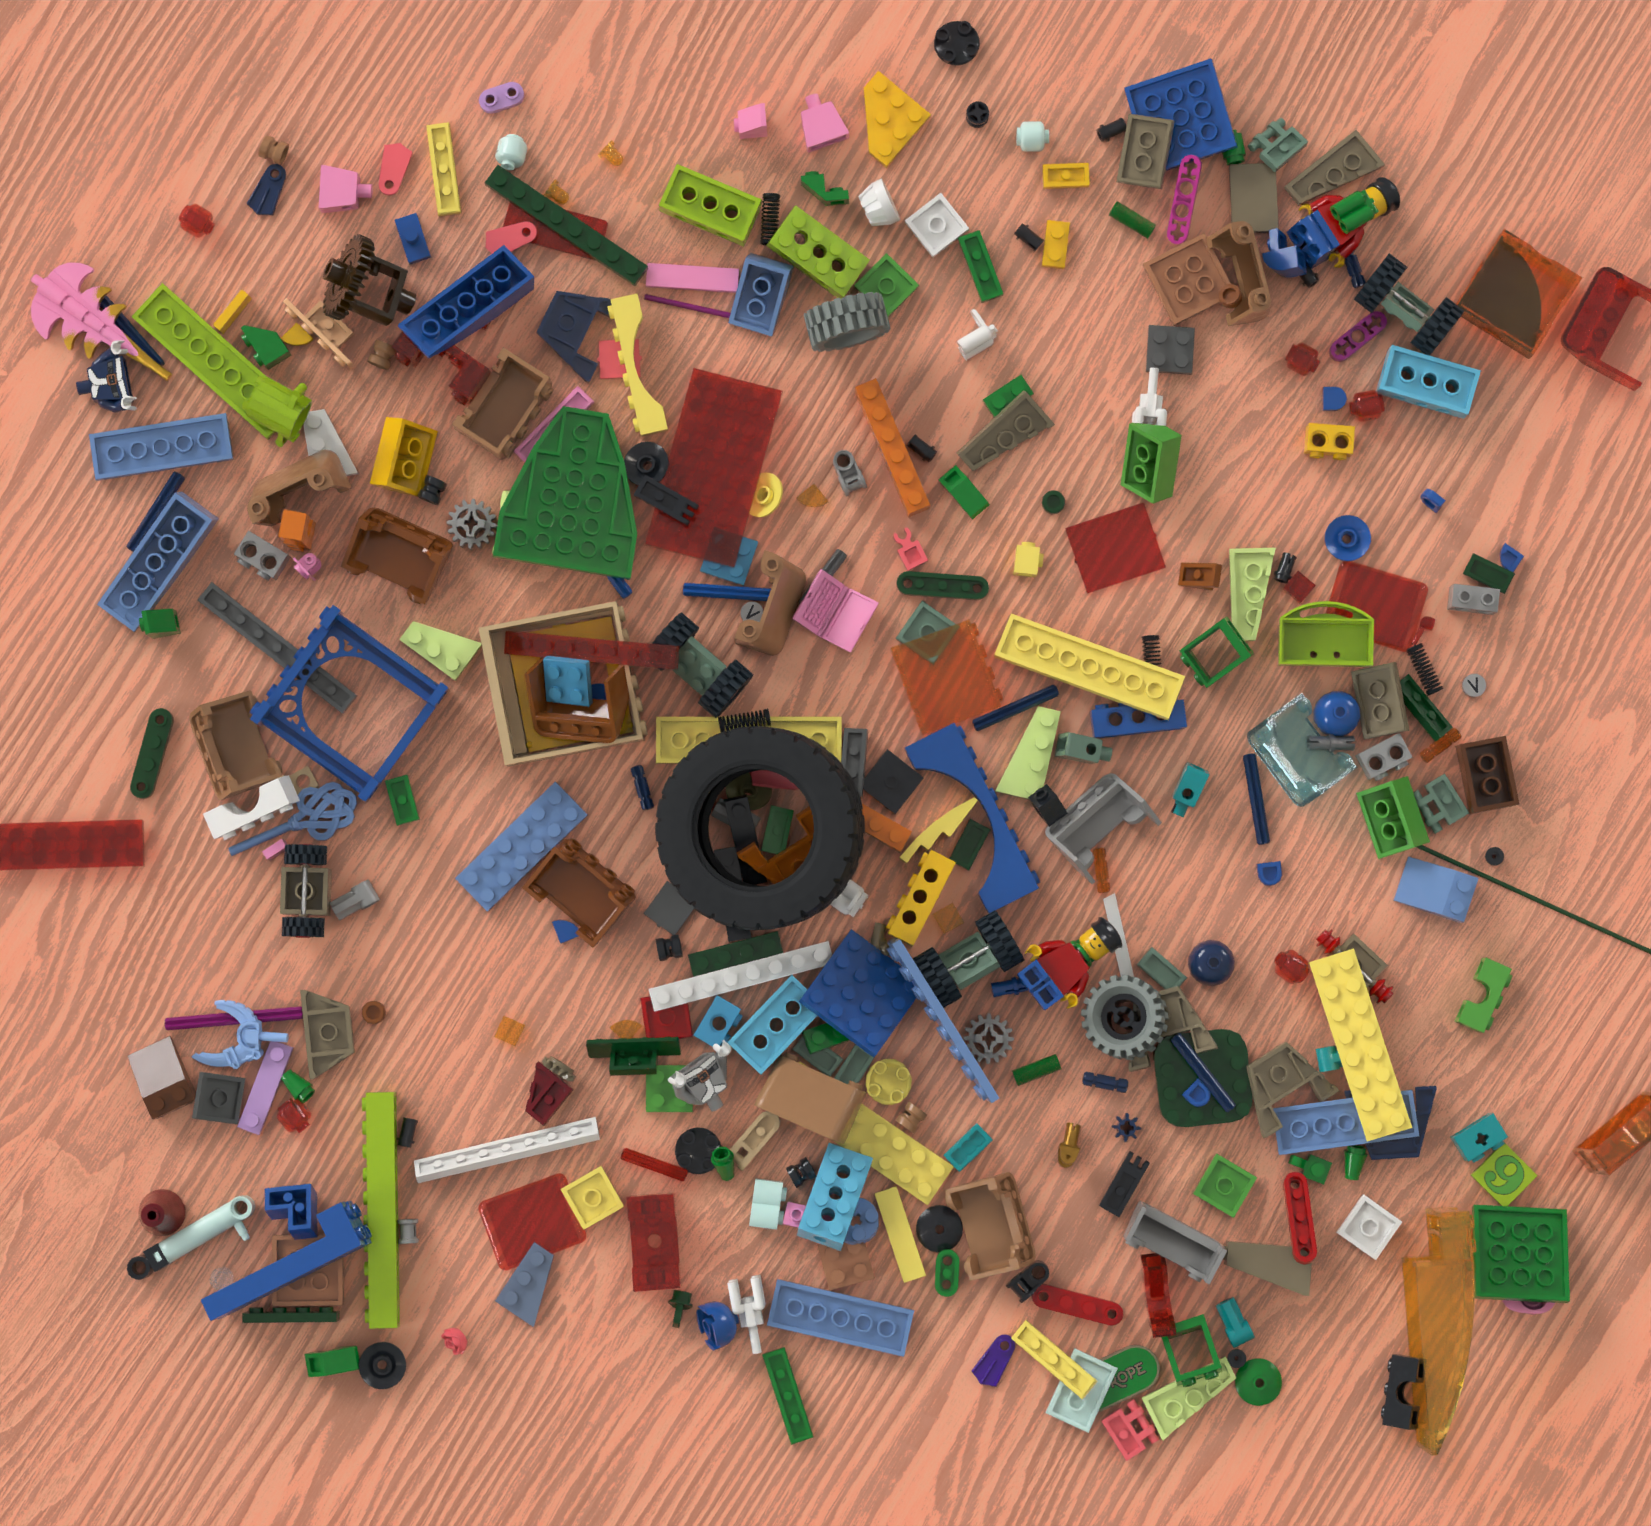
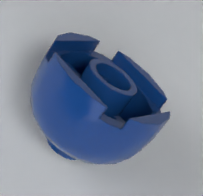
M1331 691L1324 694L1316 702L1313 710L1315 724L1326 735H1347L1358 725L1360 707L1350 694L1343 691Z
M713 1301L698 1306L700 1309L696 1310L697 1322L701 1334L705 1332L708 1337L705 1340L711 1350H717L728 1345L735 1338L737 1324H739L738 1315H735L727 1305L721 1302Z

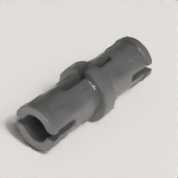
M1328 734L1327 736L1308 735L1306 743L1310 744L1306 745L1307 750H1327V752H1334V750L1353 751L1355 743H1350L1354 742L1355 738L1354 736H1335L1333 734Z

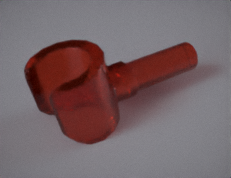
M1426 616L1421 619L1418 631L1411 641L1412 645L1415 646L1425 629L1432 631L1435 624L1434 618Z

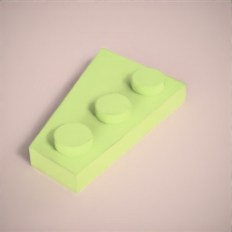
M415 621L410 624L399 639L455 681L482 646L480 642Z

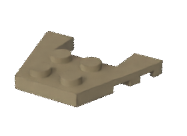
M1179 986L1158 991L1161 995L1160 998L1166 1003L1167 1007L1164 1010L1168 1013L1169 1018L1165 1019V1024L1168 1026L1167 1032L1162 1031L1161 1037L1165 1038L1191 1031L1197 1054L1218 1049L1217 1044ZM1133 1003V1011L1138 1014L1140 1021V1009L1135 1003ZM1148 1051L1145 1052L1146 1056L1141 1058L1136 1056L1134 1060H1130L1128 1067L1130 1072L1151 1067Z
M1287 1042L1281 1043L1246 1066L1263 1138H1267L1283 1127L1272 1105L1307 1082L1319 1102H1323L1339 1092V1089L1334 1084L1326 1080L1321 1072L1316 1071Z

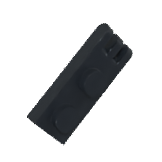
M647 475L644 476L634 493L636 498L686 526L689 525L690 521L683 518V515L685 514L691 518L695 515L687 508L689 506L695 510L699 508L698 504Z
M1131 1151L1126 1155L1098 1205L1117 1217H1120L1150 1164L1149 1161L1145 1160L1142 1167H1138L1142 1159L1140 1156H1137L1133 1163L1130 1162L1134 1154Z

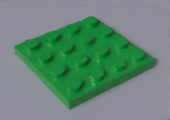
M1492 1205L1472 1206L1474 1299L1551 1303L1570 1302L1567 1209Z

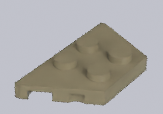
M300 990L309 1078L315 1079L355 1053L351 1011L348 1005L307 990Z

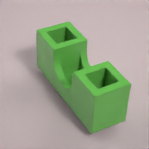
M1482 958L1473 979L1484 985L1486 989L1485 999L1478 1004L1469 1000H1463L1454 1022L1479 1033H1484L1485 1029L1489 1030L1494 1020L1491 1015L1494 1009L1499 1008L1503 1000V996H1501L1504 987L1507 988L1511 982L1512 975H1510L1512 969L1489 958Z

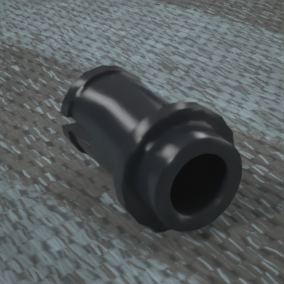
M1119 118L1105 126L1102 124L1100 128L1096 129L1097 135L1102 142H1108L1111 137L1126 132V123L1123 118Z
M1022 223L1014 233L1017 236L1016 239L1020 238L1035 252L1044 239H1041L1030 230L1028 224L1024 225Z
M1306 262L1307 274L1301 275L1300 278L1303 280V286L1306 285L1310 288L1319 279L1318 273H1314Z
M916 434L907 444V447L919 454L923 461L930 462L937 453L934 446H929Z
M1282 553L1277 571H1274V579L1276 581L1287 584L1288 580H1291L1290 574L1297 559L1295 555L1290 557V553Z
M403 1117L400 1136L396 1138L398 1140L397 1145L411 1148L412 1144L415 1143L413 1137L418 1120Z

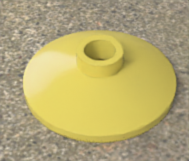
M766 472L756 475L748 483L744 492V506L749 514L761 518L770 515L777 509L783 495L780 479L776 475Z

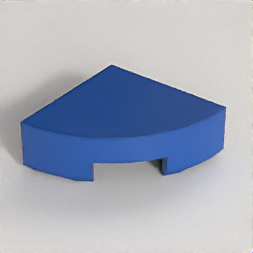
M1505 543L1500 552V562L1503 568L1514 572L1524 556Z
M564 920L552 922L560 943L579 937L575 933L579 928L573 923Z

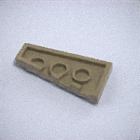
M1355 130L1289 182L1284 189L1299 206L1384 167L1385 164L1360 133Z
M1023 390L957 452V455L974 471L999 457L1003 452L1017 447V444L1028 438H1033L1040 431L1050 428L1055 424L1030 395Z

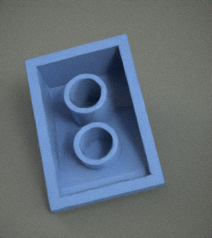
M750 253L745 258L728 323L773 336L789 288L794 266Z
M1408 857L1393 901L1463 923L1479 878Z

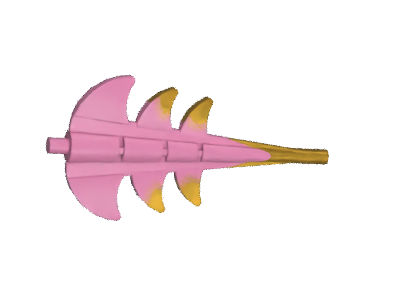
M66 263L53 269L48 277L44 279L37 274L32 277L31 282L37 285L38 288L31 305V318L36 330L44 339H49L52 327L62 318L64 320L62 337L68 350L73 349L76 338L83 331L87 333L84 340V349L89 359L93 358L101 342L111 346L113 341L124 340L125 342L121 344V349H128V353L125 355L148 367L164 380H170L172 373L155 362L115 325L118 316L127 308L125 304H114L106 307L103 311L99 310L103 298L112 292L111 288L98 286L92 287L83 293L80 292L84 279L94 272L92 267L82 263Z

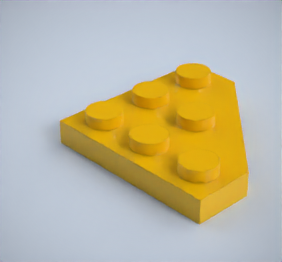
M878 71L864 87L869 154L887 168L931 117V114Z

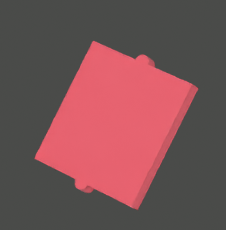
M635 339V368L638 377H641L640 361L642 356H640L639 339ZM599 341V357L597 361L600 363V379L623 378V373H627L625 364L620 365L617 351L622 350L620 341Z

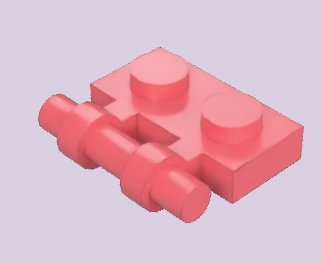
M1135 1399L1126 1403L1131 1411L1127 1415L1124 1414L1121 1408H1118L1101 1419V1422L1126 1461L1146 1449L1141 1441L1144 1438L1148 1437L1151 1444L1159 1440L1155 1432L1156 1428L1153 1424L1149 1423L1143 1414L1145 1412L1142 1406H1138ZM1134 1419L1137 1420L1142 1428L1138 1433L1130 1424Z

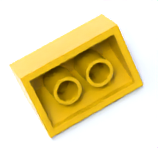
M386 417L370 484L386 490L417 497L419 491L425 486L424 479L428 474L438 431L403 418Z

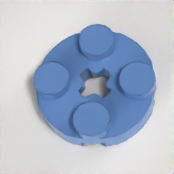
M863 1198L859 1199L853 1216H859L862 1223L860 1225L855 1224L854 1226L850 1224L844 1241L850 1245L870 1241L876 1235L879 1228V1216L876 1208L871 1202Z

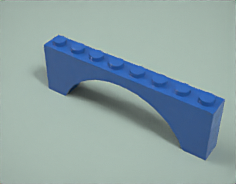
M952 723L905 747L904 750L915 770L934 771L953 778L965 786L977 798L985 810L992 828L994 855L990 873L978 895L989 914L1039 889L1037 884L1040 883V880L1035 870L1030 871L1027 863L1030 860L1024 849L1019 850L1016 844L1019 839L1014 829L1009 830L1006 824L1009 819L1004 809H998L995 803L998 800L993 788L988 789L985 780L988 778L983 768H977L974 762L977 756L971 746L967 748L963 740L967 737L962 727H957L955 723Z

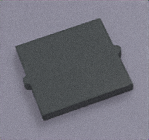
M667 881L643 914L656 922L657 927H663L672 935H676L695 907L689 905L679 895L677 888Z

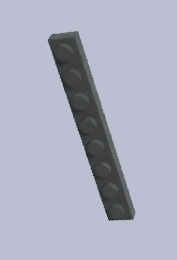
M211 582L198 598L200 603L283 668L287 665L292 667L296 661L294 655L298 649ZM309 660V662L307 663L310 666H312L311 660ZM320 666L311 674L306 683V686L342 714L345 713L357 697L355 693ZM304 669L302 671L303 675H308L309 670Z

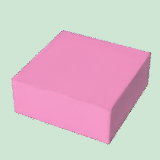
M281 839L262 852L267 860H272L285 851L287 843Z

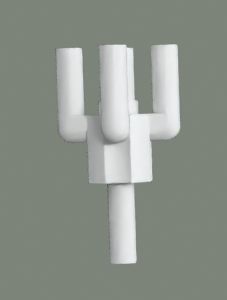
M1150 368L1147 394H1140L1139 406L1133 412L1132 423L1166 426L1167 411L1162 409L1163 396L1157 395L1158 368Z
M761 1275L751 1276L753 1296L741 1298L738 1279L729 1280L727 1285L732 1312L735 1315H739L741 1328L748 1327L752 1353H762L757 1325L764 1323L762 1310L766 1305Z

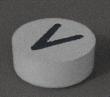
M747 602L741 608L742 620L750 619L760 622L763 614L762 606L757 602Z
M1470 674L1462 682V690L1469 697H1478L1486 689V681L1479 674Z

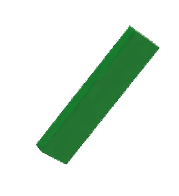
M785 1347L762 1354L791 1445L813 1438L814 1436Z

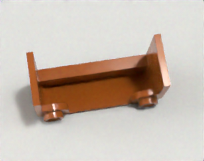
M543 657L524 674L533 727L540 736L612 743L620 735L629 702L624 665L620 664L604 681L607 700L593 699V703L589 707L547 702Z

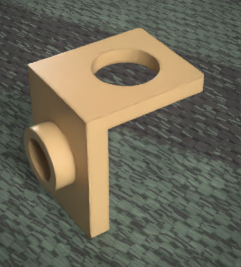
M309 766L289 776L297 795L302 789H305L297 785V778L300 775H307L310 778L308 787H319Z

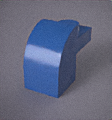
M1278 228L1269 230L1267 245L1270 252L1262 253L1266 265L1278 275L1286 278L1307 274L1305 252L1297 245L1287 247L1286 235Z

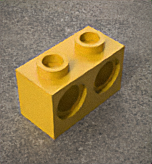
M1308 423L1306 426L1304 454H1310V458L1317 459L1324 458V455L1333 456L1334 460H1347V457H1351L1353 454L1355 426ZM1314 436L1321 437L1324 442L1323 446H1315L1312 438ZM1337 438L1344 439L1346 441V448H1338L1335 440Z

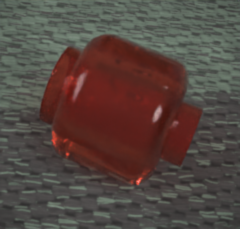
M198 204L186 205L179 216L181 228L196 238H200L204 234L209 235L215 225L212 222L213 214Z
M1303 342L1297 345L1293 344L1285 358L1287 368L1301 376L1308 375L1310 371L1314 373L1320 363V360L1317 359L1318 351Z
M1375 390L1355 393L1353 402H1349L1351 415H1356L1360 422L1378 419L1381 417V413L1385 411L1382 394H1378Z
M1295 950L1280 952L1274 960L1276 964L1275 973L1289 984L1301 983L1307 977L1310 970L1307 959Z
M290 1098L277 1109L279 1111L277 1120L288 1133H293L296 1130L298 1133H301L310 1126L308 1120L311 1118V1112L298 1099L293 1100Z

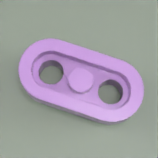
M508 82L483 91L479 97V104L484 112L489 114L497 113L520 105L524 99V91L520 84ZM510 90H515L516 95L509 96L508 92ZM488 97L495 99L491 104L487 103L486 100Z

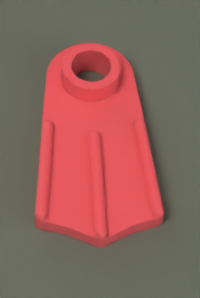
M401 143L384 145L379 189L388 196L398 192L413 154L411 150ZM388 182L394 184L391 189L385 187Z
M521 222L487 231L485 248L492 254L505 245L512 252L532 242L537 236V229L531 222ZM525 228H529L531 231L527 237L523 233Z
M769 770L749 772L753 786L788 790L799 789L789 779Z

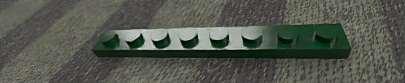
M497 165L485 181V186L633 286L637 285L647 271L648 266L501 166Z

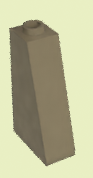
M1226 1241V1246L1224 1247L1227 1252L1223 1258L1225 1265L1304 1296H1309L1312 1263L1306 1265L1298 1263L1293 1257L1291 1246ZM1300 1251L1302 1256H1308L1307 1251Z

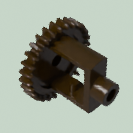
M361 234L354 235L353 239H350L349 244H346L345 250L341 251L340 259L331 258L324 269L323 279L329 281L326 286L328 289L324 293L326 297L323 300V313L330 318L341 320L345 318V315H349V311H352L384 326L389 325L394 320L396 311L408 315L415 304L416 294L403 289L408 270L376 257L373 252L375 247L372 240ZM366 271H369V274L372 276H378L380 272L392 277L383 310L354 299L355 295L361 296L358 288H365L361 283L362 280L369 279L365 275Z

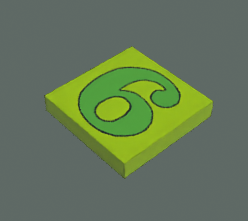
M1506 1143L1496 1149L1471 1174L1501 1206H1508L1538 1176Z

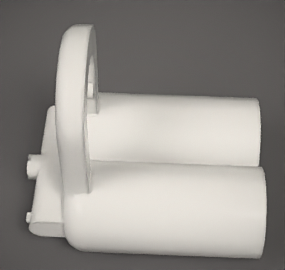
M975 309L970 310L979 328L957 341L958 349L966 361L993 345V339L997 337L996 332H998L993 324L987 326Z
M850 879L844 891L830 905L844 915L849 914L854 917L858 910L862 909L864 906L862 904L869 895L864 892L861 886Z

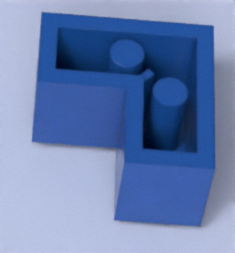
M311 1184L265 1188V1212L271 1220L288 1218V1231L294 1240L318 1238L316 1217L317 1192Z

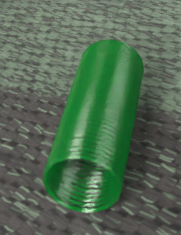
M1118 201L1109 213L1110 217H1113L1147 239L1156 226L1153 222L1150 223L1146 218L1144 219L1140 214L1138 215L1134 210L1132 211L1129 207Z
M1056 1054L1012 1070L1017 1085L1020 1086L1029 1080L1034 1081L1039 1077L1041 1078L1061 1070V1066Z

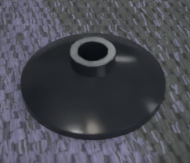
M654 442L636 444L627 452L624 459L627 478L638 486L645 475L660 482L665 477L669 468V458L666 451ZM646 464H652L649 470H645Z
M943 1205L927 1208L919 1216L916 1224V1233L919 1241L925 1248L933 1252L954 1248L960 1241L963 1232V1225L959 1215L951 1208ZM937 1225L944 1227L943 1233H936L935 1228Z
M374 1343L367 1347L360 1357V1375L373 1388H391L398 1384L405 1374L406 1360L404 1354L392 1343ZM381 1360L387 1363L384 1369L378 1367V1362Z

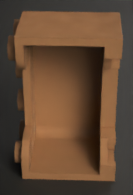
M504 347L497 356L499 359L496 363L497 366L493 365L491 368L492 372L468 408L464 409L465 416L458 415L452 424L456 431L501 460L512 455L516 448L513 446L518 438L522 439L528 430L526 425L530 419L535 420L541 410L539 408L543 400L547 401L553 393L551 388L552 382L549 376Z

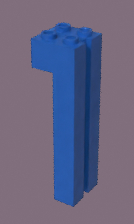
M352 1201L340 1202L317 1214L316 1217L326 1237L201 1299L210 1321L224 1318L371 1244L370 1238L372 1235L366 1224L363 1225L360 1219L362 1214L356 1203L353 1204Z

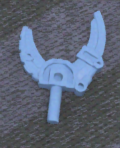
M217 1000L214 1003L216 1008L231 1014L241 1024L236 1034L238 1045L224 1049L222 1053H195L192 1058L209 1066H230L238 1069L243 1063L254 1059L258 1060L263 1056L264 1051L261 1049V1041L287 1043L289 1034L263 1032L262 1021L257 1019L249 1007L246 1008L244 1004L231 1000Z

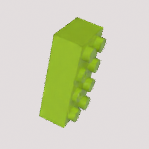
M1320 601L1301 605L1280 617L1278 666H1373L1374 619L1364 611L1344 603ZM1317 607H1334L1352 612L1353 617L1347 618L1341 615L1326 613L1302 618L1300 617V612ZM1311 652H1315V653H1316V657H1315V658H1312V657L1310 656V653H1311ZM1334 652H1338L1340 657L1335 658L1333 656Z

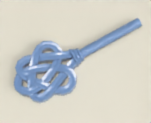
M336 782L326 783L319 789L313 787L302 789L298 794L300 801L296 802L300 811L293 814L288 819V822L229 847V852L231 856H234L290 830L298 831L308 828L310 836L316 840H328L333 837L337 829L345 828L353 823L357 796ZM333 789L336 790V791L332 792L331 794L328 793L330 790H333ZM308 795H313L305 804V798ZM345 797L349 799V804L344 802ZM323 798L324 800L316 807V809H313V807L319 802V800ZM331 804L335 805L334 810L325 811ZM306 815L311 816L309 821H301ZM332 818V821H318V819ZM316 829L328 830L324 833H319Z

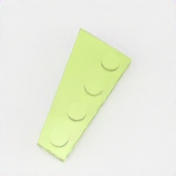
M1276 548L1229 549L1231 622L1245 641H1255L1257 638Z

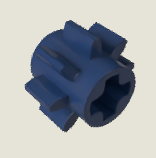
M1125 1113L1124 1119L1116 1116L1118 1123L1111 1126L1118 1131L1115 1134V1138L1123 1135L1124 1142H1127L1128 1136L1136 1139L1135 1130H1141V1127L1135 1125L1138 1118L1135 1117L1130 1120L1128 1113ZM1125 1121H1128V1125L1132 1126V1130H1128L1127 1134H1124V1130L1120 1129V1126L1124 1125Z

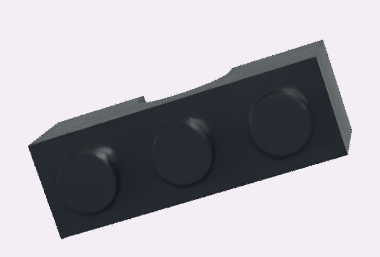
M1392 1354V1358L1389 1359L1387 1366L1389 1380L1384 1387L1386 1401L1381 1410L1382 1425L1407 1430L1417 1429L1420 1406L1407 1402L1404 1397V1389L1410 1382L1423 1383L1427 1359Z

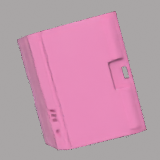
M820 569L792 619L815 635L851 653L879 603L844 586L837 579Z

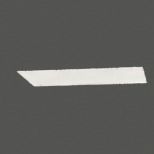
M1114 893L1104 898L1103 901L1108 922L1117 930L1123 944L1122 948L1115 950L1121 977L1122 975H1129L1134 978Z

